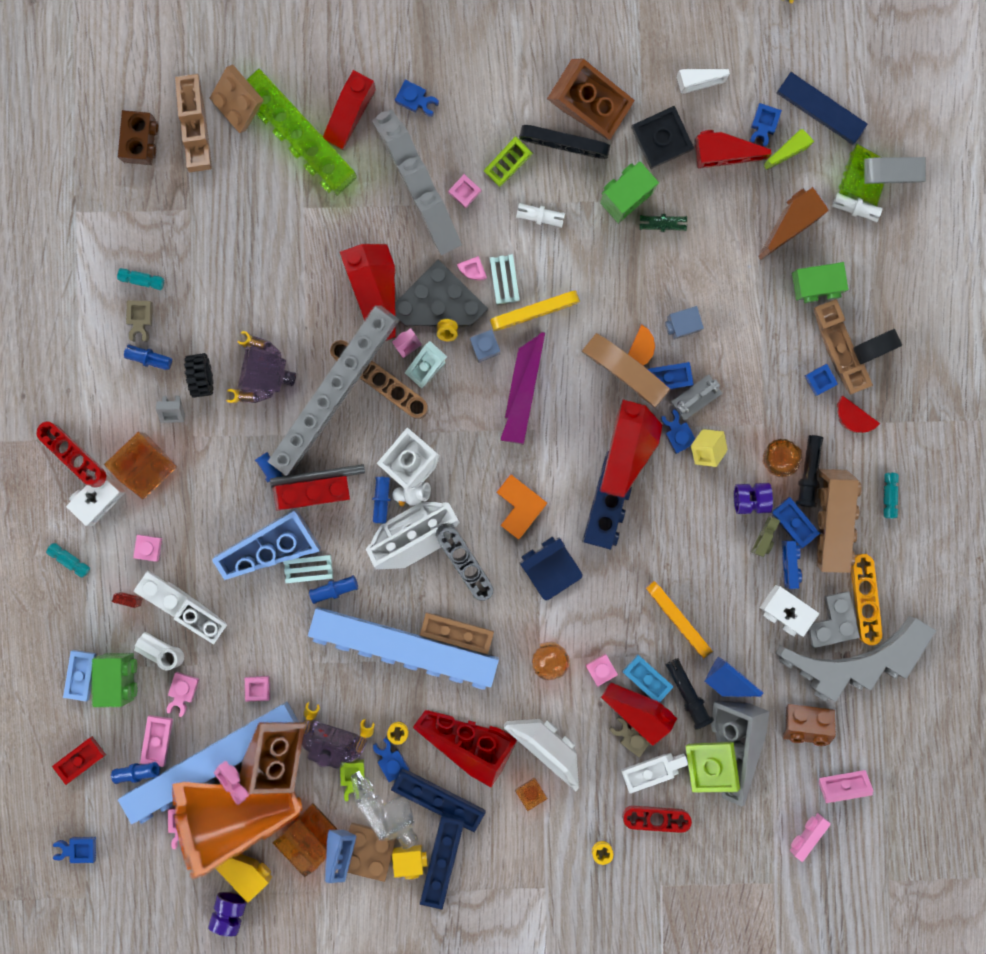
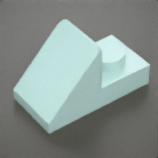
M429 341L408 367L405 374L422 389L443 367L447 356Z

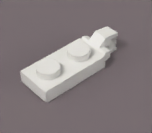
M671 753L621 769L629 793H634L674 778L675 775L679 774L677 769L687 766L688 762L684 753L672 757Z

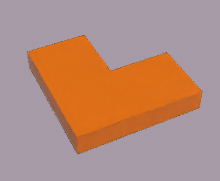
M511 474L496 492L514 506V509L500 526L519 540L547 505V502Z

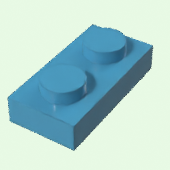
M638 654L622 671L649 697L658 702H661L674 687Z

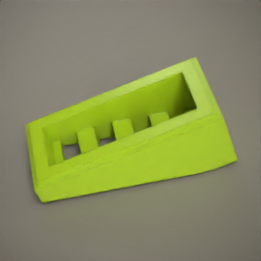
M800 129L765 162L763 167L767 170L803 152L814 143V140L804 129Z
M515 136L483 171L501 187L534 153ZM515 146L524 154L522 157L513 150ZM508 153L517 160L515 164L506 157ZM501 160L511 168L509 171L499 163ZM495 166L504 174L502 178L492 170Z

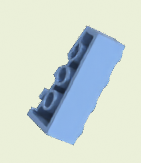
M295 508L215 555L212 561L223 579L226 580L264 567H270L277 563L319 552L321 547L298 509Z

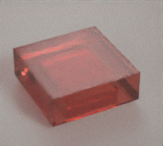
M118 592L113 595L112 602L137 608L141 606L143 598Z

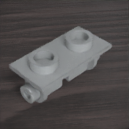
M707 375L672 400L671 403L685 421L723 393L719 389L720 384L717 380H713L710 375Z

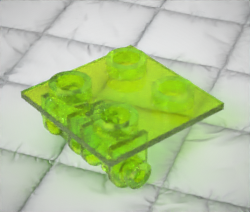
M856 144L853 151L849 154L850 158L845 166L847 171L843 172L845 178L842 179L841 185L838 187L840 189L839 193L848 196L850 193L871 205L877 206L885 183L864 184V159L882 157Z

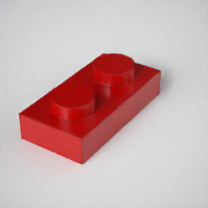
M92 736L55 763L52 768L64 784L67 785L106 756V754Z

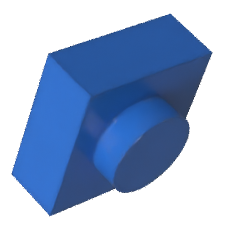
M827 364L805 375L815 396L838 385Z

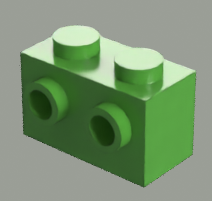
M844 262L801 268L792 273L796 301L804 300V303L819 301L818 297L827 296V300L841 298V294L849 290Z

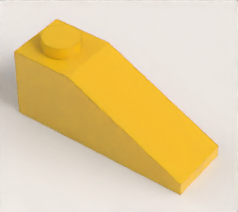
M243 854L234 856L215 868L247 903L269 884L272 878L270 875L271 871L267 865L259 863L256 859Z

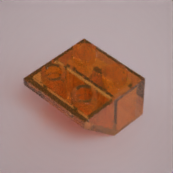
M139 431L104 463V466L123 485L142 499L146 498L178 467L146 433Z
M312 803L272 843L305 878L315 871L326 859L329 830L338 829Z

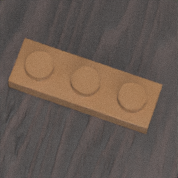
M426 612L419 636L488 655L494 631Z

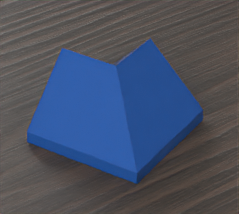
M717 657L704 680L721 696L761 697L763 695L760 689L720 657Z

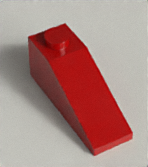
M355 70L351 72L322 137L323 140L341 150L344 149L376 91L375 83L372 79Z
M714 130L702 131L694 140L698 169L764 161L772 154L771 149L723 132L714 133Z
M614 683L608 684L601 696L611 708L652 746L671 732L677 720L673 713L660 702Z

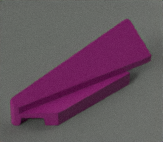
M541 332L538 336L518 348L505 414L507 422L500 441L524 445L545 332Z

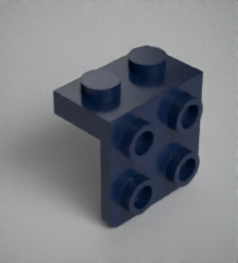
M553 536L541 543L543 548L536 552L532 549L521 556L523 561L520 562L543 600L546 601L583 577L581 570L567 551L561 538L554 539Z

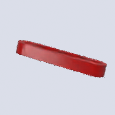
M48 421L38 426L36 431L37 438L83 483L93 488L101 487L105 483L107 477L105 470L59 426ZM49 429L50 433L56 437L55 439L48 437L47 431ZM67 441V451H65L64 453H60V445L63 442ZM78 456H82L83 463L80 467L76 468L74 461ZM88 469L95 472V480H92L93 477L86 472Z

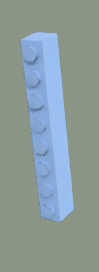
M321 607L315 609L308 637H312L313 642L326 645L327 642L336 644L335 648L339 650L349 651L350 648L359 651V655L372 658L373 654L380 656L381 661L394 664L395 661L404 663L403 667L407 669L417 670L419 667L426 669V673L429 675L440 677V674L450 676L449 680L457 683H463V680L472 682L473 687L483 690L486 689V686L491 688L499 657L422 637Z
M288 701L121 796L118 802L131 825L137 821L141 824L154 817L152 813L158 809L163 812L172 807V784L181 782L212 784L215 782L214 777H216L214 772L220 764L227 761L229 765L235 767V765L242 762L259 722H299Z

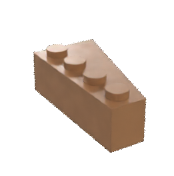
M819 469V477L823 478V488L818 489V499H820L823 509L818 513L819 529H822V533L817 536V566L822 572L851 573V565L855 563L853 543L857 541L855 520L859 518L857 497L861 495V483L848 470Z

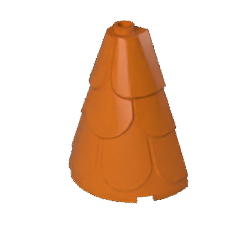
M193 782L172 784L173 806L176 805L174 815L176 829L187 871L192 870L190 873L191 879L205 876L232 857L240 855L261 839H267L299 817L300 811H302L300 797H296L295 791L294 793L248 794L249 796L246 797V800L237 805L231 793L226 792L222 784Z

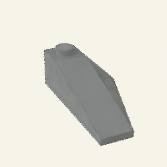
M715 701L712 713L714 721L711 723L712 732L716 733L717 743L734 742L740 784L738 792H722V798L742 807L745 805L767 734L769 711L748 703Z

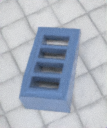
M329 830L325 882H345L357 835L346 830Z

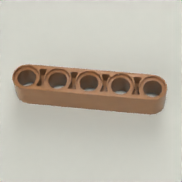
M344 340L335 341L330 347L331 356L338 361L339 357L336 355V350L340 346L347 347L349 343ZM370 362L361 375V380L412 418L421 419L427 415L428 405L422 397L375 362ZM377 374H383L386 377L385 383L381 386H376L373 382ZM396 388H402L405 391V395L401 400H395L392 397L393 390ZM414 402L423 403L424 409L420 414L412 413L411 406Z

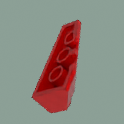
M360 244L340 251L364 321L375 306H382L396 316L395 264L388 245ZM396 327L386 341L396 338Z
M622 400L615 420L600 489L601 492L624 498L638 474L658 447L663 425L646 405Z
M425 710L413 726V729L467 774L491 788L503 771L518 741L498 727L489 726V728L478 726L476 722L469 720L468 723L455 720L453 716Z

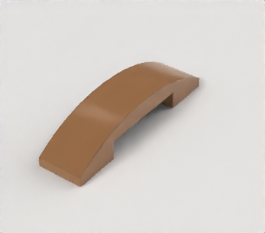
M837 299L815 307L814 312L824 344L848 393L851 395L873 386L865 365L859 363L853 350L854 346L844 325L845 318Z
M597 333L582 350L586 356L598 365L606 368L655 408L670 391L668 386L638 361Z

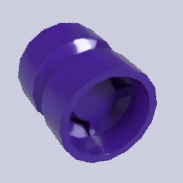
M755 483L754 487H751L750 484H735L734 506L736 514H751L753 510L756 513H771L773 494L770 483Z
M218 893L214 904L215 912L211 914L208 929L222 936L233 937L238 935L242 921L240 917L244 915L247 902L241 895L235 893Z

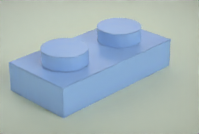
M78 650L70 652L63 698L80 701L89 700L92 686V658H95L97 653Z

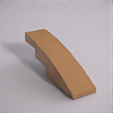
M192 74L175 77L178 117L181 122L187 170L189 173L212 169L210 144L199 75Z

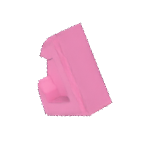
M479 256L457 264L459 271L467 278L477 281L487 279Z

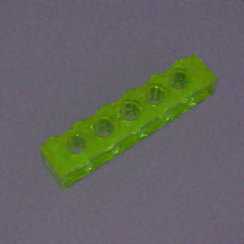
M260 68L247 79L261 98L263 96H270V101L266 104H261L259 112L256 113L258 118L265 125L268 122L274 128L272 133L279 141L285 140L290 145L288 150L296 159L301 157L306 162L304 165L305 169L312 176L315 174L319 176L322 180L320 185L328 193L332 191L338 196L357 178L355 171ZM279 113L286 114V118L283 121L275 120ZM301 130L302 135L299 138H291L293 131ZM311 147L318 148V152L314 156L307 155V151ZM327 164L334 165V169L330 173L322 171L323 167Z

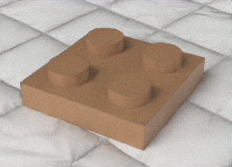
M234 65L225 68L209 98L239 134L247 130L264 101Z
M351 822L349 832L357 836L347 873L385 882L397 833Z

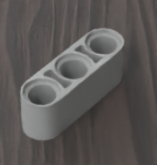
M926 157L864 159V184L917 183L926 181Z

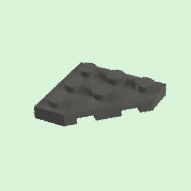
M439 259L395 302L396 317L406 327L437 326V323L443 319L454 320L458 326H472L488 310Z

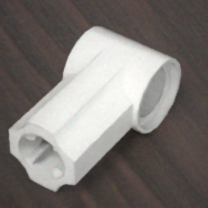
M144 632L135 644L134 651L157 663L163 670L174 669L184 661V653L180 648L172 647L147 632ZM168 652L174 656L173 664L167 661L166 656Z

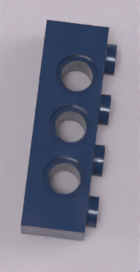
M606 451L582 542L611 550L612 545L616 546L618 543L620 532H616L618 523H623L626 510L622 508L624 500H629L632 487H630L624 498L616 496L617 504L614 507L609 508L606 506L605 498L609 494L600 491L609 452ZM602 517H608L611 521V526L608 530H601L599 527V520Z

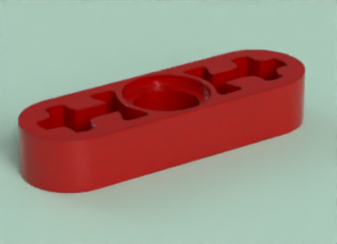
M628 806L622 814L624 824L633 830L684 833L692 825L690 815L683 809ZM632 812H636L638 817H644L643 813L647 812V824H644L643 819H635V823H631L627 816H631ZM654 813L663 815V822L660 825H653L650 822V818ZM667 814H670L671 819H679V815H682L686 822H682V826H678L677 822L669 821L670 826H667Z

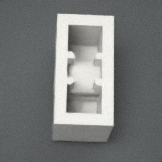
M95 473L92 474V475H91V476L93 477L92 480H95V479H96ZM106 474V481L101 487L93 488L86 485L81 491L77 490L69 498L71 502L66 507L85 526H94L126 493L108 474ZM92 494H97L95 497L97 502H92L94 498Z
M778 585L773 587L760 606V609L765 611L763 614L765 618L773 623H776L778 620L785 625L782 629L793 637L796 634L804 637L819 615L817 611ZM785 608L790 609L789 611L792 613L790 617L786 616V613L783 612Z

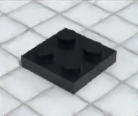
M675 105L631 126L650 170L694 149Z

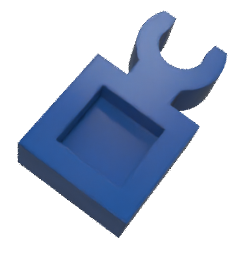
M406 79L395 98V103L415 113L419 107L422 108L424 114L429 117L433 116V111L429 110L427 106L429 104L439 105L437 98L432 96L424 97L426 89Z
M759 103L751 128L757 131L750 137L749 142L754 143L755 138H761L763 141L761 146L766 147L769 142L767 133L771 135L775 133L782 110Z
M673 410L671 412L674 420L669 422L665 416H662L661 422L669 427L670 431L666 432L665 435L675 454L690 447L695 437L687 422L680 425L679 413Z
M386 736L383 739L386 743V748L380 749L377 743H374L373 749L375 753L383 757L378 760V764L388 782H391L397 778L402 768L410 771V768L399 749L392 752L391 742Z
M72 837L69 839V844L64 840H58L53 844V847H60L62 849V854H55L53 856L54 860L59 861L66 856H70V863H94L96 861V837Z

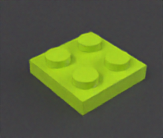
M734 742L689 743L686 745L692 793L738 792L740 790Z

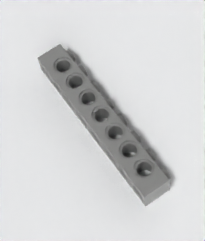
M382 306L374 307L272 454L268 463L286 476L296 470L400 319Z

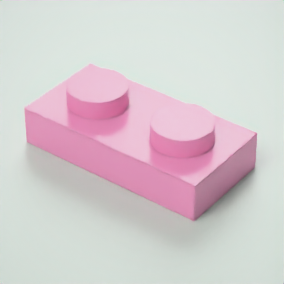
M154 715L147 717L141 764L157 762L160 767L166 765L173 718Z
M866 770L819 778V785L825 803L873 795V788Z
M819 813L815 817L812 816L807 821L806 829L801 836L798 835L793 840L792 848L790 849L791 853L803 862L831 823Z

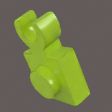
M364 759L340 760L341 786H347L344 791L345 801L349 800V794L352 792L358 795V801L362 799V789L358 785H365Z

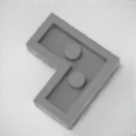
M846 591L824 596L829 619L814 622L808 629L811 646L816 648L860 638L850 592Z

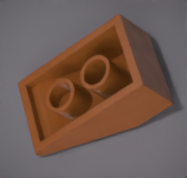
M584 58L571 59L547 97V100L561 111L607 140H611L635 101Z
M813 187L808 191H805L804 188L786 202L788 206L782 211L758 256L760 260L814 224L829 211Z
M304 722L258 723L242 760L239 784L244 787L248 794L294 793L305 729Z

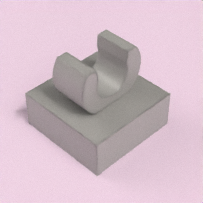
M163 396L162 401H157L156 412L161 423L184 422L185 413L179 396H176L175 401H168L167 396Z

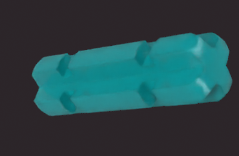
M123 268L118 270L117 279L121 282H129L148 288L151 286V288L157 290L163 289L164 278L154 275L152 277L151 274L129 271Z
M885 473L884 505H886V508H884L883 516L884 518L895 519L898 517L896 505H898L899 486H896V483H899V474Z
M52 543L47 548V555L56 558L57 562L70 571L74 570V573L79 577H85L90 571L88 565L80 563L78 558L68 551L62 550V547L58 544Z

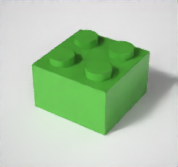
M641 161L635 166L633 163L628 165L621 172L623 175L619 180L612 179L605 185L604 191L601 193L603 195L600 201L601 205L618 224L655 192L659 184Z
M105 653L92 658V707H122L134 700L138 691L137 683H134V673L137 672V659H134V653Z

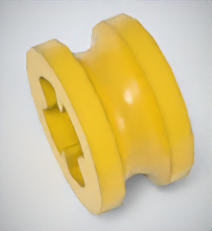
M443 319L437 323L438 339L453 341L457 338L458 324L454 320Z
M402 722L392 723L387 730L388 740L396 745L404 743L408 737V727ZM396 727H400V731L403 730L405 733L401 735L400 739H396V735L392 736L391 732L395 731Z
M598 841L592 847V856L596 863L606 865L612 861L614 853L608 842ZM603 847L607 848L608 856L603 855L602 858H599V854L596 853L597 850L602 851Z

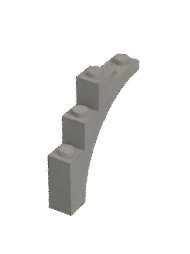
M392 109L381 112L376 118L372 119L374 127L391 155L436 248L442 256L461 246L462 243L445 204L436 191L427 168L416 151L409 132L402 121H399Z
M908 616L898 631L884 643L866 653L851 658L835 660L814 659L796 654L782 646H779L775 654L781 657L779 660L781 663L791 669L793 665L801 669L800 675L810 681L813 680L810 687L816 690L814 695L825 702L828 699L836 702L848 682L862 691L863 687L872 690L883 671L895 679L898 676L907 679L936 630L919 619Z

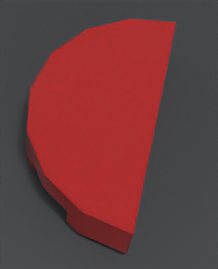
M840 397L837 403V414L839 422L845 429L853 433H866L880 425L878 421L846 397Z

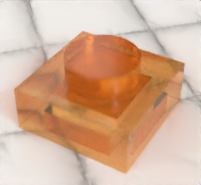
M535 777L515 789L527 811L548 799Z

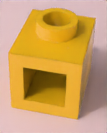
M422 845L395 847L393 849L394 878L405 877V879L410 880L423 875L424 867H428L427 852H422Z

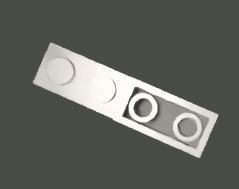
M148 570L133 591L173 616L174 620L213 645L227 626L222 619L169 581L165 582Z

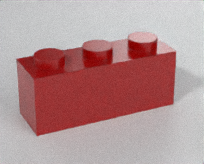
M347 476L273 487L276 511L350 500Z

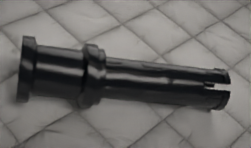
M808 435L802 479L798 481L800 486L799 498L795 502L798 506L817 507L815 498L817 488H820L817 478L824 437Z
M679 658L672 660L676 670L672 662L669 661L665 666L668 668L686 703L684 709L690 713L695 723V730L709 725L714 719L708 715L703 705L705 703L704 699L697 696Z

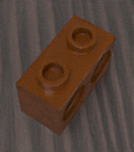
M122 110L118 158L123 163L152 166V158L155 159L156 157L154 137L158 135L159 124L151 113ZM144 122V129L136 131L137 125ZM142 145V152L134 154V149Z

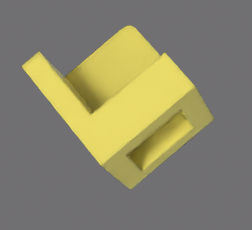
M703 429L691 445L696 465L718 466L728 450L724 431Z

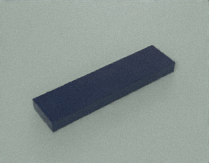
M792 72L789 73L776 92L779 96L852 145L856 143L868 123Z
M404 768L401 769L391 787V791L440 816L444 813L465 818L463 827L474 833L486 814L485 809Z
M441 814L419 905L443 910L465 818Z

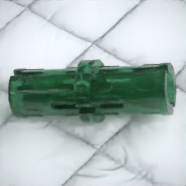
M661 214V216L640 215L639 222H649V224H639V230H660V232H665L666 230L687 231V225L677 224V222H687V216H666V214Z

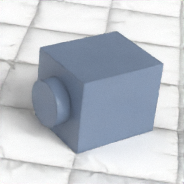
M697 306L672 313L667 317L668 321L665 322L667 333L669 335L672 334L673 339L694 334L704 329Z
M492 329L470 338L478 363L500 355L501 351Z

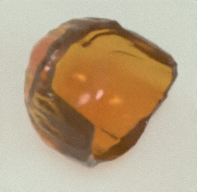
M787 439L774 440L764 450L763 464L768 472L776 477H789L796 473L801 465L802 451L793 441L790 442Z
M551 641L539 644L540 648L536 650L532 659V667L535 674L543 680H555L563 677L570 666V658L566 649Z

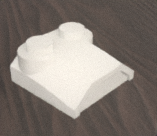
M406 428L377 464L405 490L410 492L421 486L433 472L440 455L409 428Z

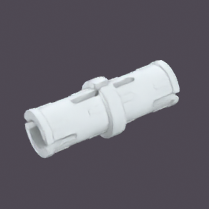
M838 192L832 204L833 208L850 212L851 216L856 217L858 215L874 222L878 221V217H880L883 209L882 207L865 203L861 198L854 199Z
M519 203L518 210L520 211H517L516 218L536 221V224L539 225L545 223L562 228L565 213L547 210L544 206L538 208Z

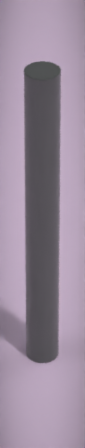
M364 464L270 478V485L273 488L281 485L365 473Z

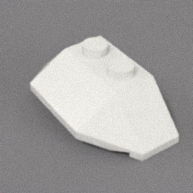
M420 502L388 520L386 523L381 524L371 544L366 548L374 568H406L440 549L441 545L436 537L437 528L444 523L453 524L455 527L459 524V520L450 504L447 502ZM445 532L444 537H446L449 540L451 534Z
M541 719L506 721L504 729L574 791L578 790L577 754L574 749L575 744L566 736L561 738L555 732L558 729L548 720L545 723Z

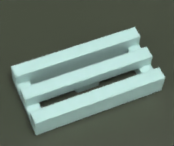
M513 254L496 258L490 257L496 305L520 302ZM509 261L514 293L512 298L509 296L505 262ZM495 263H500L505 299H500Z
M331 555L296 558L283 562L286 575L285 583L333 579ZM327 561V565L290 569V564ZM328 570V574L291 578V573Z

